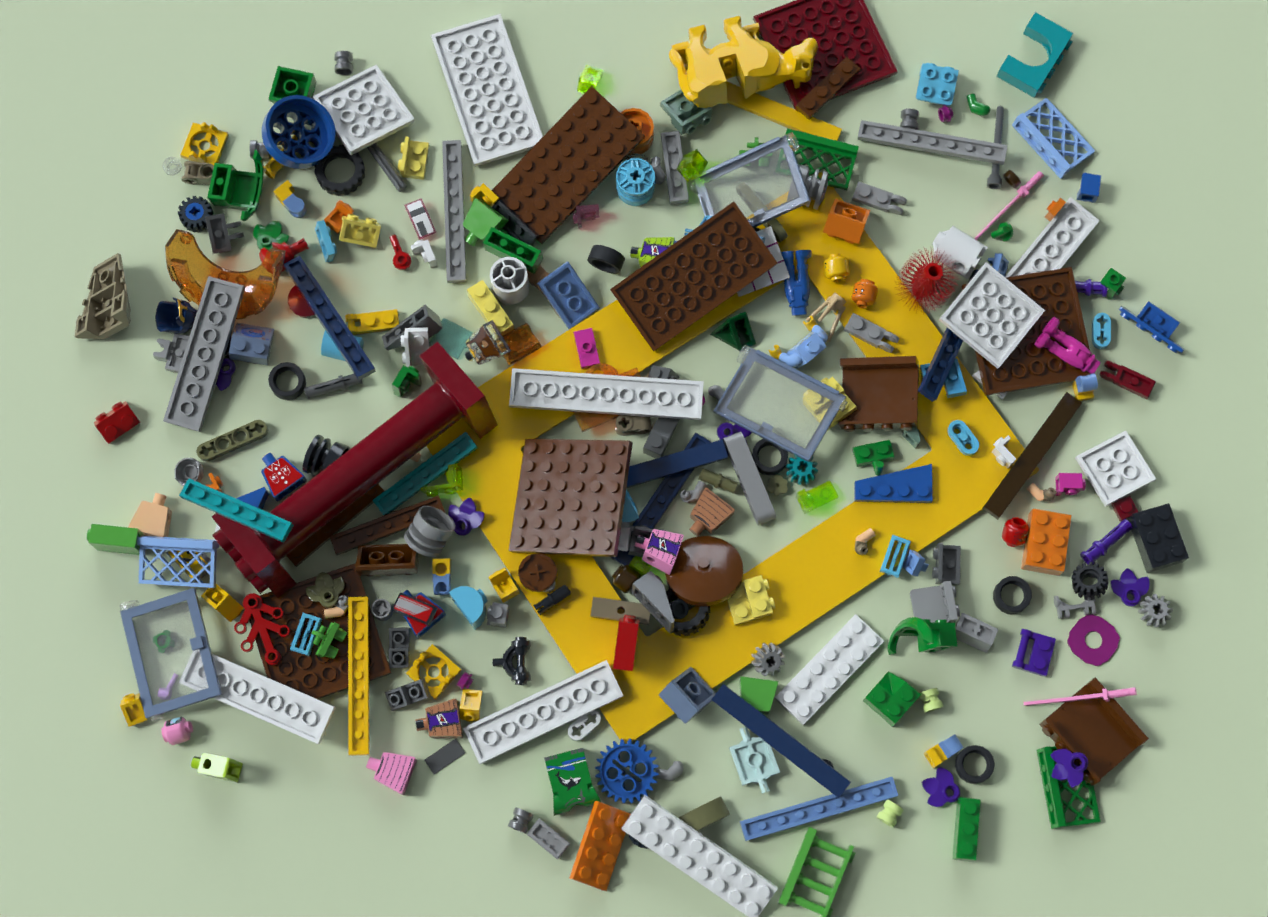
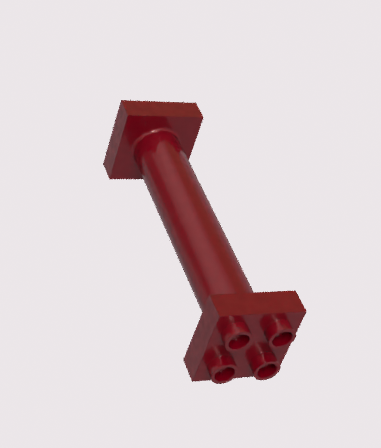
M438 341L419 355L433 385L269 512L293 524L284 543L217 513L212 516L213 520L220 527L212 536L222 549L230 555L239 571L260 594L269 588L279 598L293 587L296 582L280 563L281 559L461 418L480 439L498 425L485 395Z

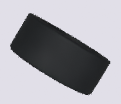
M593 245L587 261L601 271L618 274L622 269L625 257L610 247Z
M280 363L269 374V386L275 396L280 399H296L303 393L304 387H306L305 375L300 367L294 363ZM284 371H292L298 376V385L295 389L288 392L281 391L276 384L277 377Z
M761 439L753 448L752 458L758 472L771 476L778 474L784 469L788 460V451L765 439ZM765 446H774L780 451L781 460L774 467H766L759 461V452Z
M1017 576L1003 578L993 591V601L996 607L1006 614L1022 612L1032 599V590L1029 584ZM1015 584L1022 589L1024 598L1020 605L1009 606L1003 602L1001 591L1006 585Z
M968 746L960 751L956 757V772L967 783H982L990 778L994 772V758L990 751L983 746ZM970 753H978L986 760V770L980 776H971L964 770V759Z

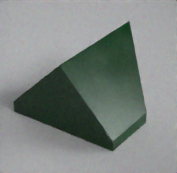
M746 312L727 319L710 334L739 352L756 345Z

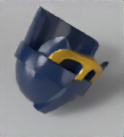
M174 297L173 300L176 302H159L155 321L156 327L160 332L183 334L192 329L198 310L193 308L189 302Z

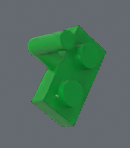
M890 440L852 448L856 466L872 464L877 476L882 475L883 462L894 460L895 457Z

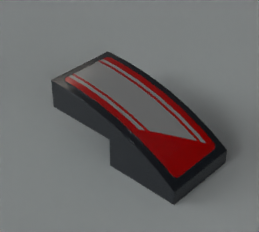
M400 592L392 611L430 626L438 608Z

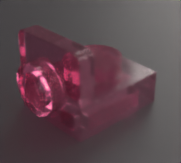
M599 205L576 206L573 220L574 224H578V230L582 229L581 219L591 221L599 218Z

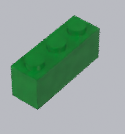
M491 227L483 241L486 251L500 258H517L523 262L527 271L533 274L536 273L543 260L541 250Z
M960 797L957 800L953 860L976 861L981 799Z

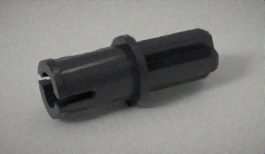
M563 585L553 593H548L547 597L533 606L536 610L544 606L537 611L541 616L554 605L556 607V604L568 597L571 591L566 585Z

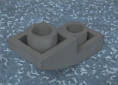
M409 627L389 628V668H409Z
M425 678L385 692L391 711L431 697Z

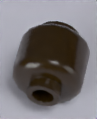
M620 565L612 575L614 578L613 584L623 593H629L632 590L633 583L641 578V574L630 565Z

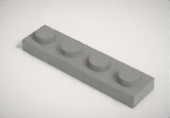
M679 131L661 133L670 204L689 202Z

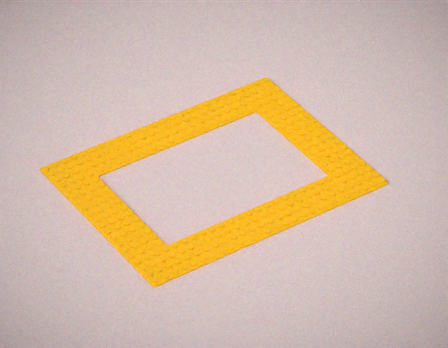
M820 172L818 177L822 179L823 173ZM827 186L824 200L819 205L818 210L813 209L815 200H811L809 208L805 204L777 217V221L788 235L782 242L777 243L781 252L793 251L795 274L797 273L795 251L811 250L812 256L806 262L808 264L809 279L825 301L833 293L838 294L846 301L843 305L846 309L839 320L844 328L852 314L855 313L899 338L897 343L891 342L884 337L882 338V342H886L893 347V351L889 353L849 334L865 357L916 356L919 361V389L923 380L920 365L931 363L943 336L924 310L921 309V306L919 308L917 301H915L913 307H911L914 302L913 298L906 304L909 298L907 297L906 299L908 293L903 288L907 287L896 285L899 284L898 282L902 283V280H897L899 276H897L894 269L865 230H863L859 244H851L846 242L845 239L833 238L823 232L834 200L843 201L834 187ZM789 192L766 206L768 210L787 203ZM752 214L751 216H749V217L746 218V219H747V220H750V219L754 218L755 216H754V214ZM763 224L757 226L761 230L765 229ZM840 253L841 256L847 258L849 275L845 277V280L831 282V279L826 278L824 261L829 258L830 254ZM861 279L873 281L878 288L874 305L867 306L865 309L857 307L856 303L851 299L854 285ZM784 280L740 297L738 293L734 294L655 351L651 349L623 307L616 300L478 387L485 395L498 424L480 439L461 418L426 447L433 456L465 432L468 433L478 449L444 473L462 501L471 498L475 502L476 511L484 512V520L479 526L575 673L578 674L607 660L624 697L599 709L620 740L624 739L627 744L629 738L632 739V742L675 714L659 694L673 679L688 668L692 667L709 687L713 689L749 665L755 659L752 657V654L758 652L756 647L761 649L762 643L767 645L773 643L775 646H778L886 574L880 572L892 535L911 541L907 554L909 550L919 552L982 510L985 503L1014 465L1013 463L1009 468L1005 465H1000L996 460V456L992 453L995 448L993 444L1000 437L1005 439L1009 435L1011 439L1005 445V448L1016 458L1015 462L1025 449L957 356L967 393L966 395L947 398L943 384L937 400L932 402L918 392L917 429L931 447V451L903 469L932 464V503H851L743 574L742 582L743 580L762 575L763 579H767L770 589L767 591L769 598H773L775 609H772V615L734 625L726 600L717 605L710 606L709 620L705 622V626L700 628L699 632L695 634L690 633L689 636L682 634L677 636L673 632L671 634L664 627L650 636H645L639 627L633 671L613 669L619 621L590 617L593 597L622 601L592 556L545 554L555 562L557 568L555 588L548 593L551 594L561 586L566 585L571 594L557 603L556 607L554 605L541 616L537 611L544 606L536 610L533 605L547 597L548 593L532 592L526 589L520 582L518 570L522 560L528 555L536 554L512 553L509 551L523 458L521 449L525 445V439L538 438L577 412L509 407L512 368L634 377ZM592 328L600 365L581 369L574 331ZM955 420L963 421L977 438L979 448L974 455L966 456L962 454L947 433L951 422ZM954 429V433L959 434L960 430ZM965 444L967 449L972 448L970 444ZM1038 466L1034 469L1029 478L1039 471ZM871 528L876 536L867 541L868 552L865 555H859L855 551V539ZM896 540L894 541V544H893V547H892V550H891V553H890V556H889V559H888V562H887V565H886V568H887V569H889V567H890V564H891V561H892V558H893V555H894V552H895V549H896V546H897V543H898V541H896ZM904 543L901 544L894 568L899 565L905 547ZM694 606L688 611L686 617L675 619L674 621L682 623L690 621L697 615L700 606ZM618 609L617 612L623 614L625 611L624 609Z

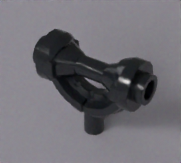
M515 637V641H511V646L503 654V658L492 660L493 666H503V669L511 677V681L515 682V685H527V682L531 681V675L525 668V655L531 647V642L527 641V637ZM515 654L517 655L516 669L513 667L512 660Z

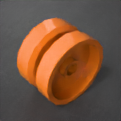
M625 109L621 114L645 135V138L629 155H641L649 150L653 143L654 125L652 118L641 109Z

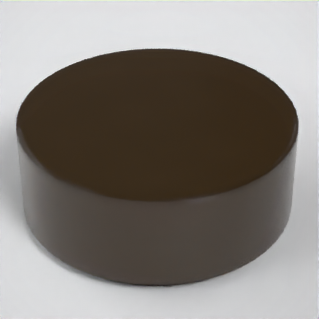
M1008 170L1003 174L1005 181L1011 187L1016 188L1021 184L1019 177L1013 171Z

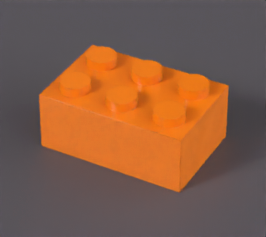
M1032 509L1030 511L1027 522L1029 533L1024 544L1022 570L1057 576L1064 572L1072 515Z

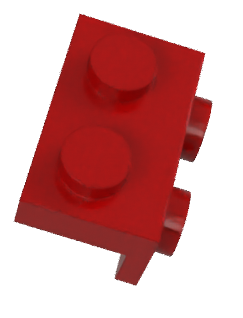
M126 401L116 403L111 407L112 410L107 414L103 412L95 418L94 425L108 444L140 423V420Z

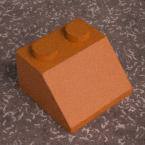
M835 199L823 232L827 233L830 237H839L845 239L848 243L859 244L870 210Z

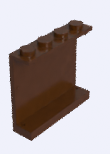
M916 356L840 358V367L843 370L842 388L857 407V410L841 422H838L841 429H844L846 432H853L855 429L874 431V429L881 428L883 431H892L893 428H901V430L908 431L912 428H918L919 361Z
M1095 677L1073 696L1103 693L1102 689H1105V687ZM1104 698L1065 702L1039 724L1042 727L1043 733L1055 742L1058 750L1067 749L1072 753L1080 752L1087 757L1088 767L1083 771V780L1086 783H1090L1091 786L1099 783L1100 779L1138 746L1149 739L1114 698H1111L1108 702ZM1075 759L1074 762L1076 765L1079 766L1082 764V761L1080 759Z

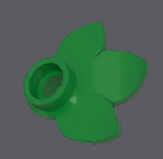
M272 221L266 227L261 224H257L254 227L253 237L257 240L259 250L266 248L269 251H273V242L279 244L288 242L289 235L281 233L282 226L279 221Z

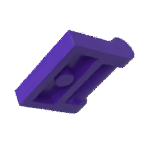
M1021 629L1020 635L1022 637L1016 660L1013 661L1012 667L1046 677L1056 639L1032 632L1031 630ZM1033 639L1029 662L1025 664L1023 661L1028 641Z

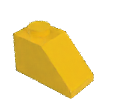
M217 584L215 588H208L201 595L205 601L229 622L237 618L244 609L243 606Z

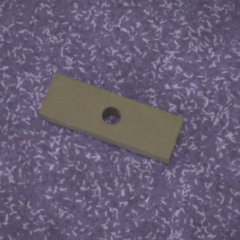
M593 597L590 617L619 621L620 617L624 618V615L636 616L637 620H640L639 624L649 625L650 612L641 603ZM618 609H624L625 612L619 614L617 611Z

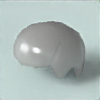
M191 457L183 458L174 469L175 479L182 486L186 484L188 478L200 482L204 474L201 463Z

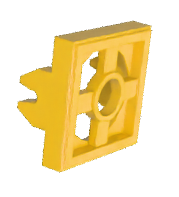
M203 122L201 125L193 123L180 156L184 159L199 163H210L214 166V163L219 162L229 135L227 132L218 130L212 124L208 126L206 122ZM206 132L204 139L200 141L193 139L196 135ZM212 135L217 138L218 146L212 145L210 141ZM209 142V149L201 150V143ZM191 145L198 147V154L191 150ZM210 151L215 152L209 157L205 156V154L209 153Z
M432 644L426 651L420 654L418 659L414 660L413 666L406 674L413 681L420 680L419 669L420 665H422L426 669L427 676L425 681L427 684L431 680L437 679L441 682L435 687L428 686L431 696L436 700L462 670ZM432 657L441 659L437 664L432 665L425 661ZM445 664H447L449 670L446 677L442 676L441 670ZM431 667H437L440 671L439 675L435 678L430 677L428 674Z

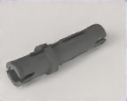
M355 374L344 377L340 375L337 379L304 387L307 399L339 389L346 390V387L360 383L362 384V379L358 380Z

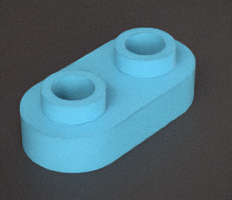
M955 420L951 422L947 429L951 440L962 454L966 456L974 455L979 448L977 438L963 421ZM954 429H959L960 433H954ZM965 444H970L972 448L967 449Z

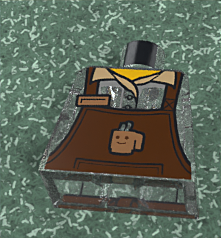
M493 320L481 325L466 341V346L469 349L465 352L466 359L470 362L475 360L479 365L511 352Z

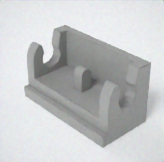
M962 613L956 622L957 640L987 653L993 644L998 629Z

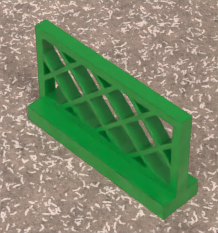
M787 128L785 137L789 136L791 144L797 148L798 151L794 152L795 156L800 154L804 159V162L800 164H807L811 170L809 176H812L816 171L810 162L818 158L822 166L817 169L819 171L825 169L828 172V186L847 191L859 146ZM782 149L775 173L792 177L790 169L781 168L782 163L787 161L786 157L783 158L785 153ZM808 149L813 150L815 156L809 159L803 153ZM829 154L834 160L825 164L821 156ZM844 158L851 160V164L846 168H843L839 162ZM836 163L840 171L832 175L828 167ZM843 173L846 183H837L835 177Z
M1056 746L1037 749L1051 829L1101 822L1094 786H1091L1090 783L1086 784L1083 780L1074 792L1067 786L1068 779L1063 783L1059 779L1052 778V771L1057 762L1050 755L1058 749ZM1082 787L1089 791L1087 800L1078 795ZM1064 789L1073 795L1068 803L1061 796ZM1075 798L1084 804L1079 812L1071 806ZM1086 807L1092 810L1094 819H1087L1082 815ZM1068 809L1076 814L1072 822H1066L1065 813Z

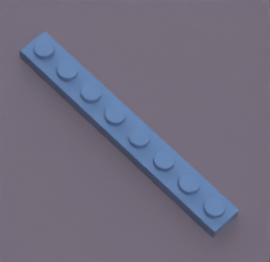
M892 776L845 790L839 798L831 794L740 821L744 839L748 841L899 795Z

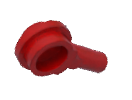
M396 235L390 236L389 238L395 252L393 265L398 270L408 269L412 262L410 255L402 252Z

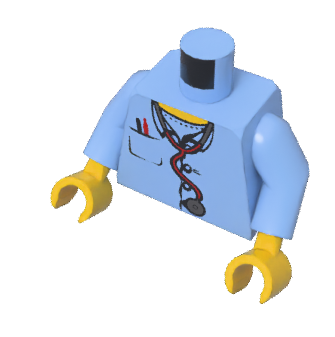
M809 316L811 320L807 323L803 321V323L812 332L786 353H782L778 345H774L775 350H769L771 357L779 359V361L797 369L807 364L827 347L825 342L828 340V335L817 324L813 316Z

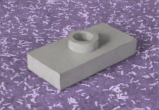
M540 818L527 833L530 838L557 860L570 845L568 841Z

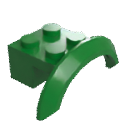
M257 150L254 151L253 156L255 172L237 171L233 165L214 163L207 198L214 206L247 209L242 211L240 218L242 221H247L256 212L261 197L264 168L262 157Z
M918 617L906 618L892 632L888 643L889 655L896 654V647L900 636H917L919 652H939L957 647L955 623H947L946 619L931 622L930 619Z

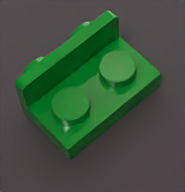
M402 366L392 383L395 395L401 398L403 393L406 394L411 387L410 382L419 387L421 386V376L416 368Z

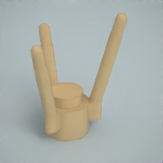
M833 293L831 297L829 296L810 315L815 317L827 306V309L818 319L821 322L830 310L835 313L838 310L827 342L831 341L840 317L846 309L843 306L846 301L836 293Z

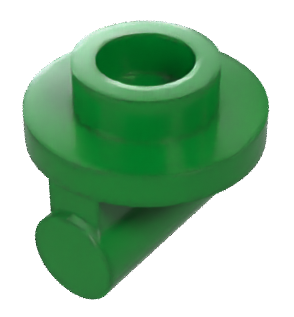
M1008 222L1001 223L997 230L991 232L993 239L1000 237L1003 241H1008L1013 236V228Z

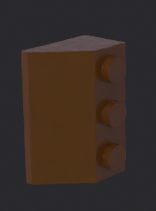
M408 544L358 546L355 570L359 576L369 577L374 575L418 574V553L410 548Z

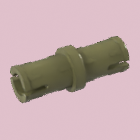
M702 468L698 480L714 485V488L719 487L733 494L738 484L736 481L723 477V474L719 473L718 475Z

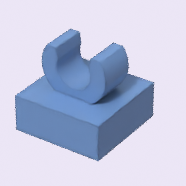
M995 253V257L988 258L987 261L993 264L992 267L1005 277L1009 261L1003 254Z
M909 550L902 567L911 575L918 577L920 571L926 572L929 564L924 563L926 559L917 551Z

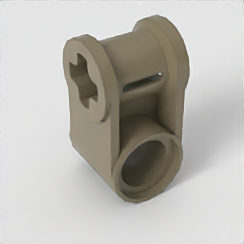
M194 161L184 162L185 173L181 178L184 183L210 185L212 175L206 177L209 172H213L214 166L212 164Z
M620 415L616 419L615 431L620 436L646 434L652 430L650 417ZM622 422H624V424L627 425L626 428H623V426L621 425Z

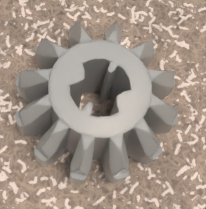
M1153 594L1152 598L1146 596L1145 601L1140 602L1142 609H1139L1138 613L1144 614L1141 620L1147 619V626H1150L1152 623L1155 628L1159 627L1160 624L1164 626L1167 624L1166 620L1172 618L1168 613L1173 612V609L1167 607L1170 605V601L1164 602V596L1158 599L1157 594ZM1154 607L1157 608V611H1156V612H1157L1158 614H1155V613H1154V612H1155V610L1153 609Z
M762 643L761 649L756 647L758 652L752 654V657L755 659L751 661L752 665L756 666L755 670L758 673L761 672L763 676H767L768 673L774 676L775 670L781 672L779 666L785 665L784 661H782L785 655L781 652V648L773 643L768 645Z

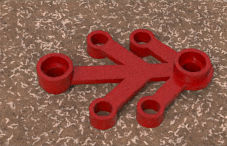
M248 594L243 600L245 611L240 622L234 625V630L240 635L244 634L247 631L246 625L252 614L255 622L247 639L241 643V649L246 653L251 652L254 648V641L258 633H260L266 649L265 661L271 666H276L281 662L282 656L274 649L267 629L278 633L283 638H287L291 634V630L286 625L280 626L264 619L260 611L271 614L276 620L283 618L284 611L280 607L274 608L264 604L258 594ZM251 600L256 601L254 606L249 605ZM280 610L281 615L278 617L274 616L275 611ZM239 625L244 626L242 631L237 630ZM283 628L288 629V632L285 635L281 634V630ZM250 643V648L244 649V645ZM271 654L276 655V658L274 660L269 659V656Z

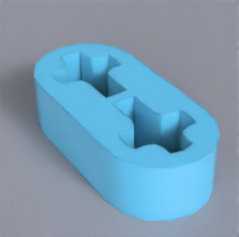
M1098 313L1092 320V344L1095 348L1101 350L1105 349L1111 341V319L1106 313ZM1100 318L1102 319L1103 322H1106V323H1104V325L1102 326V329H1101V324H1100L1099 322H1097V321H1099ZM1100 333H1102V339L1106 340L1103 344H1100V341L1097 340L1100 337Z

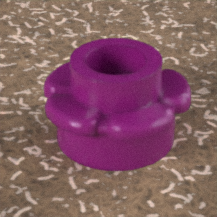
M943 105V107L938 109L940 121L947 123L951 121V118L954 116L951 107Z
M464 672L457 683V686L461 687L460 690L470 687L474 680L471 678L472 673Z

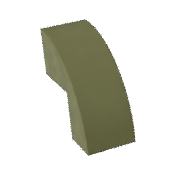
M718 797L680 816L679 819L696 831H699L725 818L730 813L722 797Z

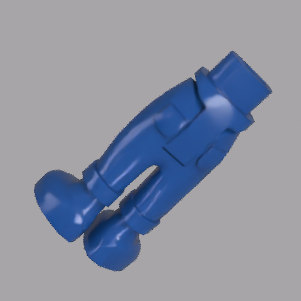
M793 251L781 252L790 278L784 280V288L792 316L807 315L806 306H808L810 282L807 270L808 264L806 262L807 259L811 258L812 251H795L798 272L797 281L795 280Z

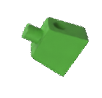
M475 198L463 222V226L470 231L465 241L474 246L478 239L484 241L491 227L500 231L509 220L483 200Z
M741 676L739 682L740 697L762 714H769L778 681Z

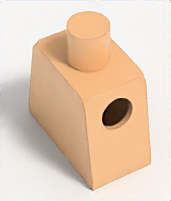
M155 493L152 503L142 501L128 528H137L146 536L168 537L172 511L164 506L167 496Z

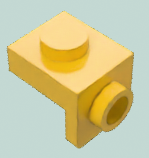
M506 568L498 570L488 577L503 603L520 594Z

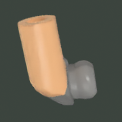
M340 596L334 608L324 609L325 619L343 616L348 609V597Z

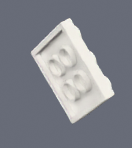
M1127 431L1079 454L1075 458L1105 507L1156 480Z

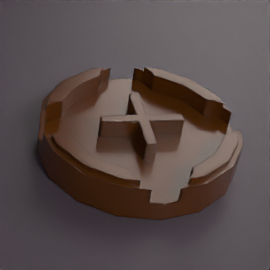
M543 553L531 554L522 560L518 576L521 584L526 589L532 592H543L554 585L557 579V568L555 562L549 556Z

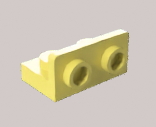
M405 137V142L401 143L402 159L398 161V170L401 171L402 177L424 180L429 150L428 142L410 141V137Z
M353 214L342 216L343 222L339 241L373 248L377 247L381 226L377 223L376 219H358L359 216Z

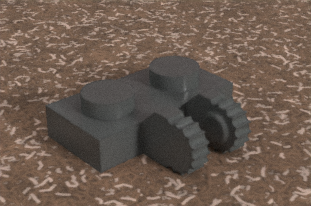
M224 213L205 217L213 254L232 251L230 240L244 237L243 233L238 232L228 235L227 228L241 226V221L226 224Z

